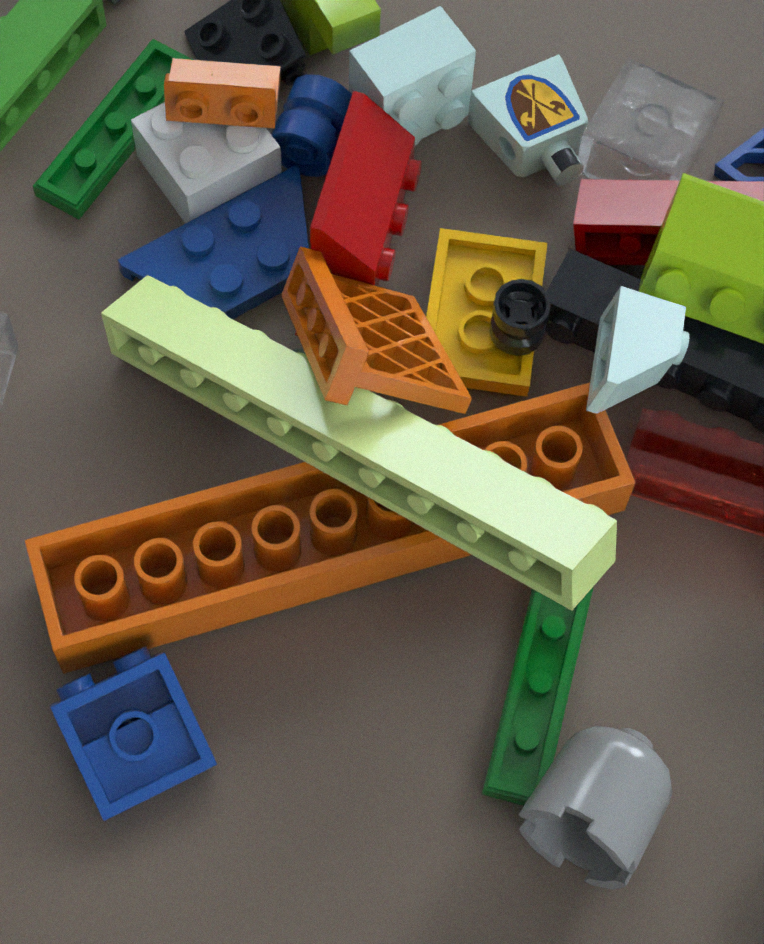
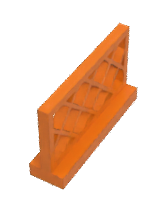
M300 246L281 296L324 400L348 406L354 388L357 387L466 414L472 397L415 296L331 274L320 251Z

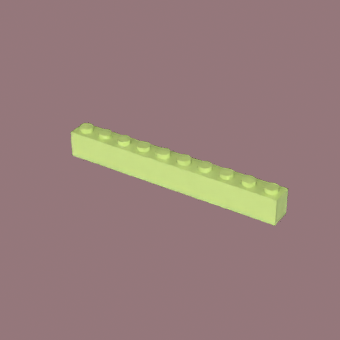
M147 275L101 312L111 354L571 611L616 560L617 520L608 516L599 507L585 504L556 489L547 480L531 476L503 461L494 452L482 450L455 436L446 427L434 425L407 411L398 402L386 400L369 390L355 387L348 406L324 400L306 354L294 352L271 340L262 331L252 330L229 318L220 309L206 306L187 296L178 287L168 286Z

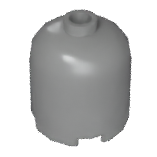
M594 726L576 732L565 743L520 811L519 816L525 818L519 829L520 833L535 851L554 866L560 868L564 859H567L576 866L588 870L589 872L584 879L586 883L611 890L625 888L669 805L673 792L669 769L653 749L651 741L636 730L630 728H622L620 730L617 728Z

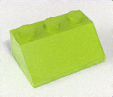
M683 173L644 266L638 292L685 306V316L764 344V202Z

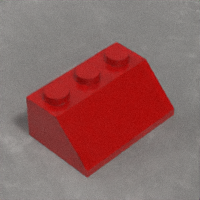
M356 91L352 93L310 226V247L312 250L321 252L331 274L378 286L380 280L387 282L390 280L396 250L389 247L393 235L402 237L404 233L409 205L404 204L403 200L406 191H416L422 161L414 159L415 137L366 94Z

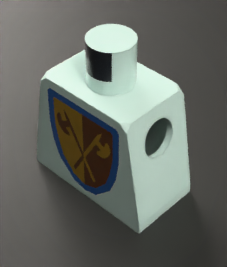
M559 54L471 91L468 123L516 176L526 177L546 168L557 185H566L574 181L582 173L584 166L578 159L577 154L584 149L589 126L588 117Z

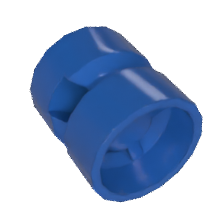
M306 74L296 79L283 105V112L276 120L275 129L271 131L272 137L280 146L281 166L289 169L296 165L300 170V174L304 176L319 177L327 174L352 94L343 85L321 75Z

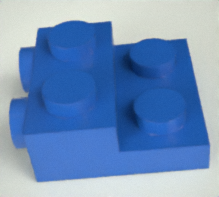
M146 646L113 661L117 673L97 683H94L91 674L88 673L57 688L56 691L61 700L49 705L103 821L218 765L165 652H159L150 656Z

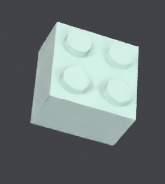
M439 6L350 50L349 92L352 94L353 91L366 94L415 137L416 146L421 139L440 129H451L469 115L476 50L444 9Z

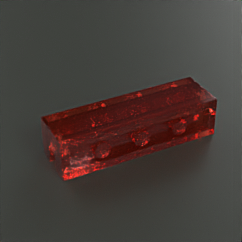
M643 408L626 457L635 480L631 495L764 537V445L740 438L737 433L727 428H707L685 421L680 415L671 411H652Z

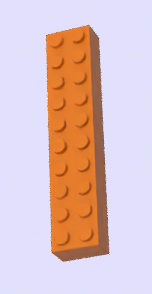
M590 382L439 424L466 442L482 450L494 452L503 461L531 476L547 480L556 489L585 504L599 507L607 515L625 511L635 480L606 410L598 414L586 411ZM306 462L25 540L52 649L63 674L123 657L145 646L147 649H151L471 555Z

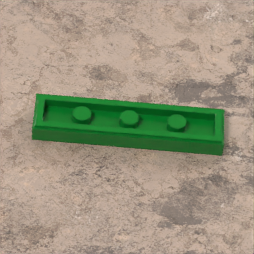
M152 39L33 185L35 196L80 220L136 149L131 119L165 102L164 80L165 75L170 73L172 58L193 59Z
M594 586L572 611L532 589L482 795L524 806L553 763Z

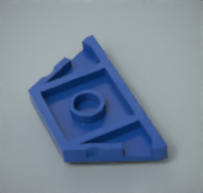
M295 165L119 258L117 261L121 274L131 281L135 277L142 280L149 275L168 286L178 287L187 296L210 308L220 309L231 319H235L283 292L299 247L309 248L300 170Z

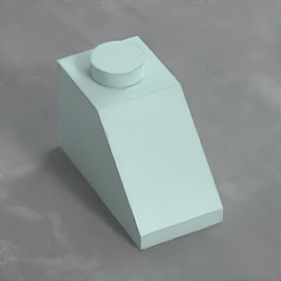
M623 286L619 288L600 317L586 411L598 414L657 384L672 364L679 365L682 362L689 344V333L683 331L685 306Z

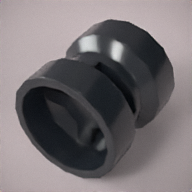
M511 280L502 285L495 294L489 332L495 346L506 354L515 356L527 355L538 349L543 342L551 302L548 293L542 286L531 280Z

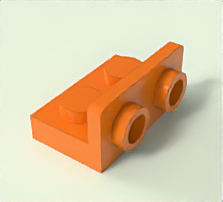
M172 58L170 73L165 75L164 80L166 121L275 129L280 87V66Z

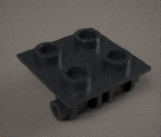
M230 0L184 31L197 60L280 66V80L285 81L287 85H293L298 77L304 76L305 63L303 58L307 56V53L281 0Z

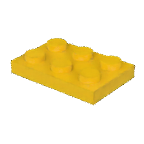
M440 228L426 318L466 388L528 396L534 351L521 356L506 354L492 342L489 329L495 294L502 285L511 280L525 279L534 281L542 286L548 243Z

